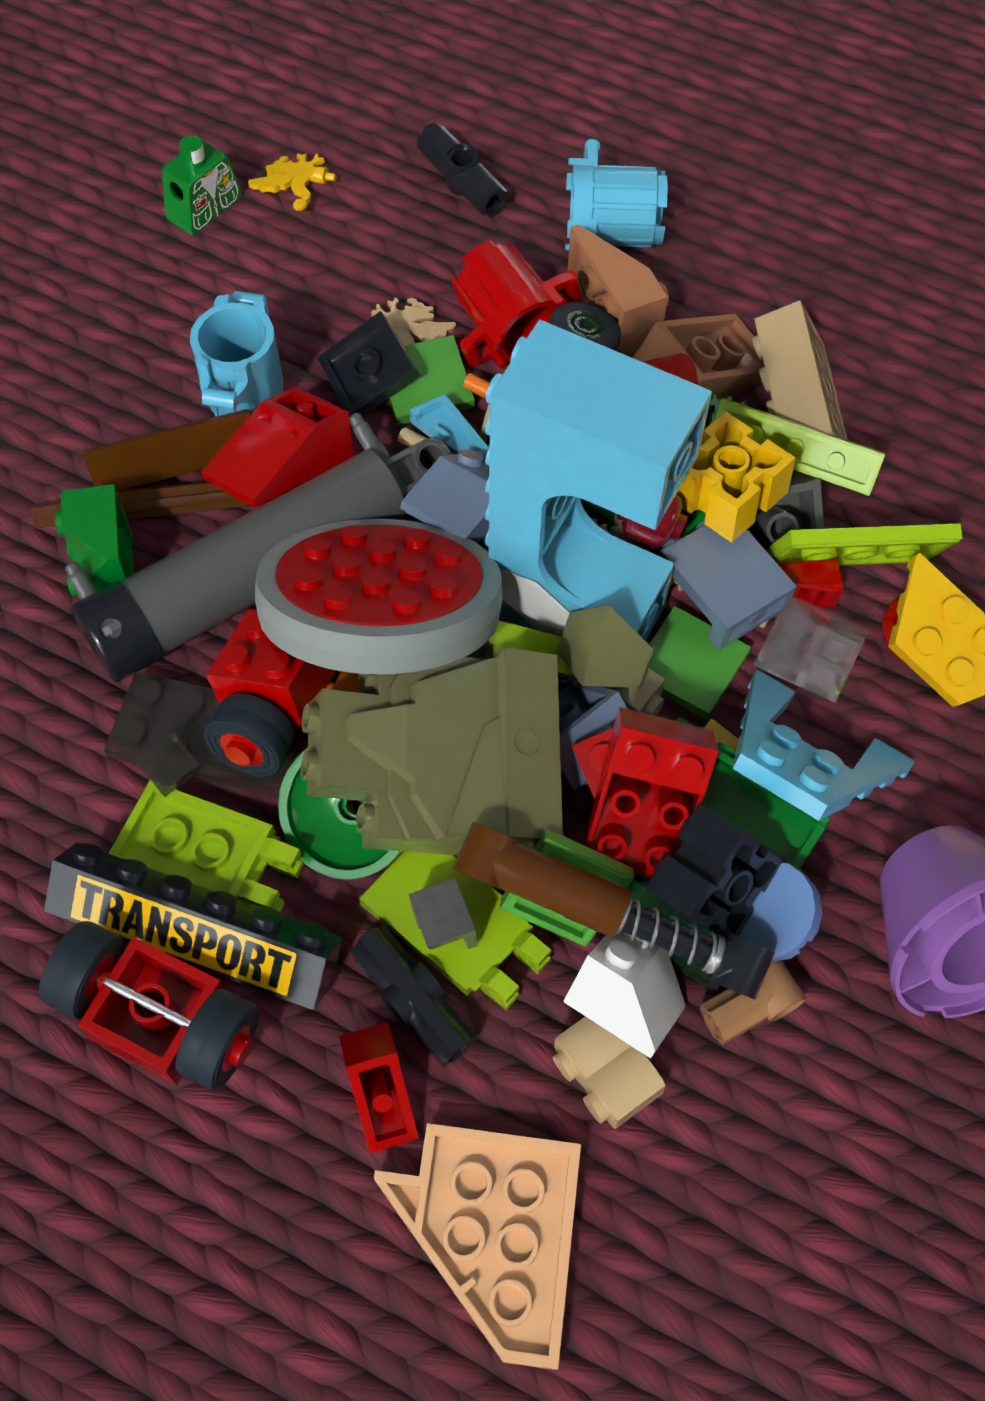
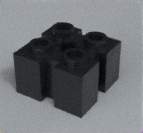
M699 804L692 816L685 820L680 829L678 838L683 841L682 845L673 858L666 855L657 864L653 877L645 889L689 919L707 929L709 928L716 934L721 935V937L726 936L727 933L740 936L754 912L751 905L760 891L765 893L780 865L786 863L787 860L763 845L746 831Z

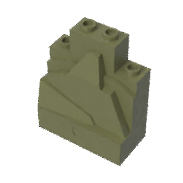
M504 648L490 659L463 657L447 665L418 672L385 675L359 674L358 688L361 693L322 689L309 704L305 705L302 715V730L304 733H308V751H305L302 757L301 778L302 780H307V796L363 801V804L358 808L356 819L357 831L362 833V848L458 855L472 822L505 834L532 849L546 828L563 836L558 665L556 654Z

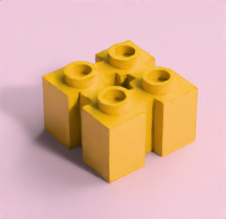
M725 412L704 430L699 455L676 494L682 499V508L691 514L695 510H702L706 513L704 524L732 543L755 523L757 509L767 512L788 493L796 457L768 439L761 445L752 440V428L728 412Z

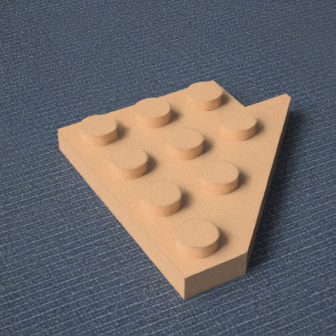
M427 1123L419 1176L375 1170L374 1180L501 1361L509 1364L558 1370L581 1144Z

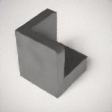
M456 878L409 894L418 928L421 929L429 949H435L464 938L468 949L478 946L476 930Z

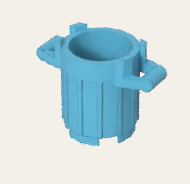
M589 139L585 143L584 158L568 159V165L573 166L572 173H567L566 190H571L567 238L570 240L571 227L580 225L613 246L651 247L652 244H662L665 226H660L663 207L667 208L668 192L665 171L656 170V167L598 165L600 143L596 139ZM565 244V251H569L570 244Z
M234 291L231 296L230 294L217 296L214 301V307L197 318L190 334V345L200 380L202 403L209 406L216 417L245 409L249 410L251 415L262 401L284 391L275 331L269 319L267 297L264 294Z

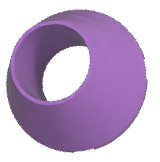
M960 826L936 827L914 836L891 855L881 872L880 891L890 981L894 994L903 1007L915 1015L924 1017L925 1011H941L946 1019L966 1016L985 1010V838Z

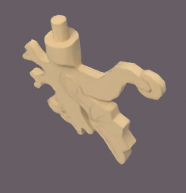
M394 298V301H387V305L391 310L390 313L383 311L379 304H376V310L371 312L372 317L381 311L388 318L404 346L414 344V339L423 342L446 337L447 334L452 333L456 329L455 322H432L434 320L433 306H424L422 302H417V299L414 298L407 299V303L412 304V306L406 305L404 310L396 308L399 300Z

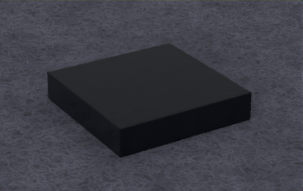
M381 311L317 357L344 409L348 411L349 417L355 413H360L362 417L366 416L421 376L390 321Z

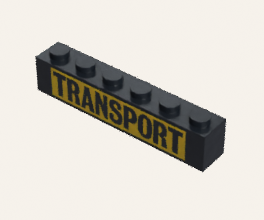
M76 842L52 860L44 912L74 923L81 921L94 922L105 930L118 934L128 943L135 937L191 966L311 1010L317 1007L331 987L343 937L329 933L320 925L313 923L304 924L282 916L279 911L273 908L256 907L237 900L234 895L228 892L212 891L192 884L186 877L161 873L148 868L141 861L122 859L103 852L99 846L94 844H80Z

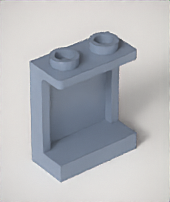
M704 520L689 535L682 539L679 537L676 541L671 539L665 543L660 549L659 554L660 557L675 563L672 577L712 623L708 638L718 650H721L787 609L797 586L748 530L731 543L705 525Z

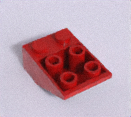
M296 386L262 401L201 471L202 477L209 483L254 508L262 506L273 498L354 456L348 411Z
M619 707L606 750L584 846L633 868L636 874L653 877L655 867L666 855L672 858L675 856L683 843L678 838L683 823L692 816L699 804L702 805L719 752L714 732Z

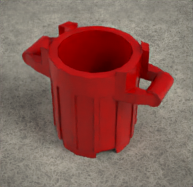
M489 240L469 251L461 259L465 266L458 279L457 277H452L456 299L477 326L460 342V347L467 363L470 366H477L493 358L499 367L506 370L510 365L513 349L521 336L528 337L539 319L548 323L553 310L558 306L575 302L581 297L582 292L576 272L568 270L543 282L522 253L508 241H506L505 245H495L492 240ZM563 288L565 290L564 295H562L560 292V290ZM484 340L487 345L479 350L477 344Z

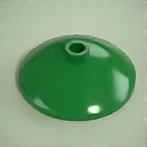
M308 748L304 750L287 770L279 793V819L288 844L300 849V857L304 858L303 862L307 866L323 875L336 879L363 878L381 871L390 865L402 851L362 848V833L357 831V811L353 807V800L307 796V780H302L301 761L304 752L308 751Z

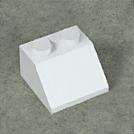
M623 931L618 934L615 933L613 937L605 935L588 954L563 1002L651 1059L686 1007L670 957L668 956V951L655 945L650 949V943L637 937L631 941V935Z

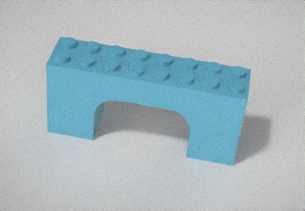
M539 319L528 337L521 336L513 349L510 365L504 374L497 373L493 377L486 393V402L490 404V417L485 430L486 434L490 436V447L485 459L486 465H489V478L485 487V492L489 494V505L485 513V520L489 521V530L485 538V545L489 546L488 558L494 559L500 569L537 582L569 612L610 604L647 642L665 609L675 563L621 540L600 528L587 515L580 498L656 530L699 455L712 391ZM502 599L500 617L519 626L536 630Z

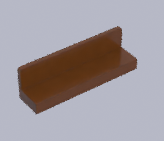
M245 409L85 449L83 456L93 485L96 487L114 484L116 490L119 491L204 469L250 416V412Z

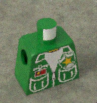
M188 135L179 141L181 153L164 165L162 179L166 219L191 236H194L240 199L242 191L228 157L206 141L201 140L198 136Z

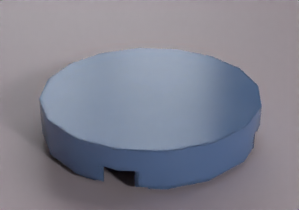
M782 863L765 893L760 891L751 905L754 912L739 937L775 952L772 962L791 959L802 952L799 950L805 946L807 941L811 942L817 934L822 917L820 893L814 883L810 882L808 876L798 868Z

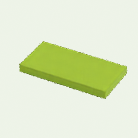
M961 523L802 529L788 531L768 547L766 552L776 563L835 559L838 560L839 566L908 563L918 553H921L929 560L960 542L963 537Z

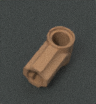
M782 960L771 961L756 1000L728 989L703 1003L700 1011L710 1033L723 1046L766 1020L770 1023L784 1017L802 1005L807 998Z

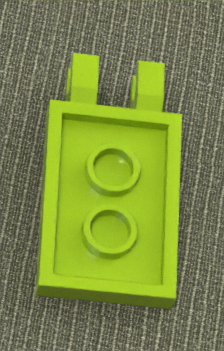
M151 780L108 853L122 859L141 861L150 869L167 875H180L188 878L192 884L212 891L228 892L234 895L237 900L256 907L273 908L281 912L285 904L284 900L279 898V891L258 883L267 864L278 872L298 878L305 864L303 862L304 858L300 857V849L281 842L280 837L275 836L276 831L273 825Z
M404 851L359 898L361 906L465 995L468 996L472 990L476 993L480 988L507 1011L519 997L517 992L519 986L497 968L512 953L536 974H539L551 961V957H549L551 949L530 933L533 929L531 922L500 909L502 895L494 888L452 869L457 859L456 857L446 854ZM456 878L476 930L478 946L468 949L464 938L435 949H429L422 931L416 923L409 894Z

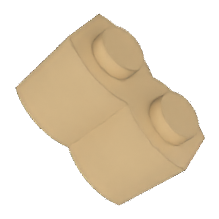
M586 1016L555 1038L554 1048L557 1054L553 1056V1060L557 1068L569 1082L576 1078L584 1087L587 1095L583 1097V1101L590 1113L600 1124L607 1120L616 1129L663 1094L666 1084L648 1058Z

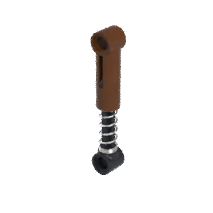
M472 822L452 868L490 886L500 888L556 912L569 920L606 936L613 937L615 933L618 934L623 931L631 935V941L637 937L650 943V949L655 945L669 951V957L673 953L688 960V965L691 962L699 964L703 972L709 973L710 981L754 1000L757 999L775 952L734 934L727 933L723 937L721 935L716 936L714 932L704 934L697 930L694 923L686 926L679 923L675 915L669 918L661 915L657 907L650 910L642 907L638 899L632 900L631 890L534 850L505 834Z

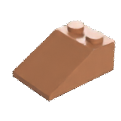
M572 226L568 270L576 272L582 292L578 302L596 306L614 319L620 331V338L615 351L633 358L654 324L658 321H664L666 306L669 305L667 288L662 282L657 281L649 267L582 226Z
M736 313L658 321L654 324L633 356L634 359L642 362L679 353L688 355L695 364L698 385L711 390L712 394L715 393L719 400L726 399L730 394L733 397L761 383L759 369L765 367L764 360H760L755 351L752 340L753 334Z

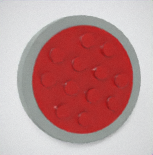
M395 519L347 520L301 531L282 540L271 548L261 559L257 568L255 603L258 619L266 636L280 649L302 661L349 673L380 675L411 673L433 669L460 660L479 649L490 639L498 625L502 605L501 572L496 561L488 558V551L471 539L465 540L432 525Z

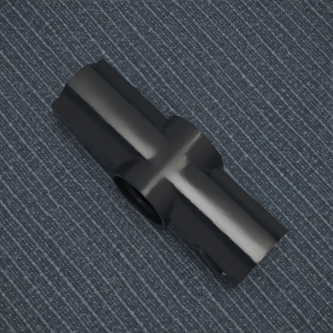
M433 122L424 127L422 134L417 138V148L446 177L447 189L455 195L464 196L482 215L486 214L492 217L498 214L503 205L508 201V191L479 163L477 149L470 144L460 143L443 125L439 126Z
M384 925L372 928L359 938L357 944L351 949V954L365 974L379 988L382 1000L403 1027H410L442 1067L454 1063L465 1054L476 1041V1036L459 1017V1014L444 999L446 995L431 972L422 963L418 962L416 964Z

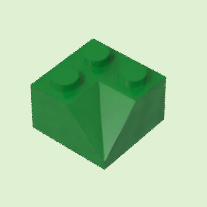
M115 485L61 491V509L55 510L57 532L59 536H66V548L69 558L73 559V562H77L81 569L86 572L95 589L98 591L117 580L121 581L135 573L133 534ZM67 574V583L71 596H78L72 584L70 583V577Z

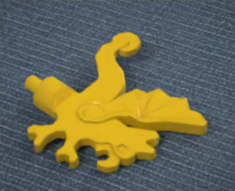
M297 153L296 156L299 162L294 163L291 160L289 161L288 156H283L275 161L274 164L266 165L267 177L251 179L248 181L249 188L260 190L261 193H277L291 186L293 193L301 197V199L294 201L293 208L302 211L311 201V192L306 188L309 181L326 185L328 180L336 181L337 175L329 173L327 167L318 166L325 163L324 158L319 157L318 154H315L314 159L307 162L308 157L306 153L303 155Z

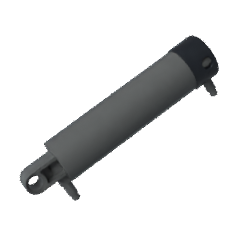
M355 413L349 417V421L353 427V432L365 451L121 581L117 580L97 591L86 572L81 569L77 562L74 561L66 565L65 571L70 577L69 581L81 599L72 604V614L106 673L113 681L119 682L163 658V655L256 604L255 584L257 568L265 554L282 540L301 531L334 522L358 519L406 520L407 513L400 509L401 502L428 471L421 464L419 455H429L436 462L440 456L451 455L449 448L438 439L428 438L390 457L383 443H379L368 422L363 419L360 413Z

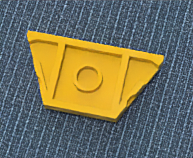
M918 553L908 561L907 569L910 570L905 592L900 594L897 606L898 620L892 627L888 647L946 702L954 707L985 695V613L921 553Z

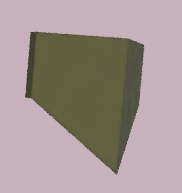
M609 604L580 611L572 610L569 613L557 653L582 686L640 688L656 646L646 642Z

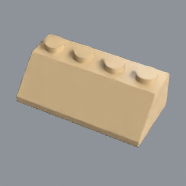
M801 300L755 318L758 335L752 337L759 359L764 360L765 367L760 368L759 372L766 391L771 392L772 399L766 402L769 414L848 440L825 344Z

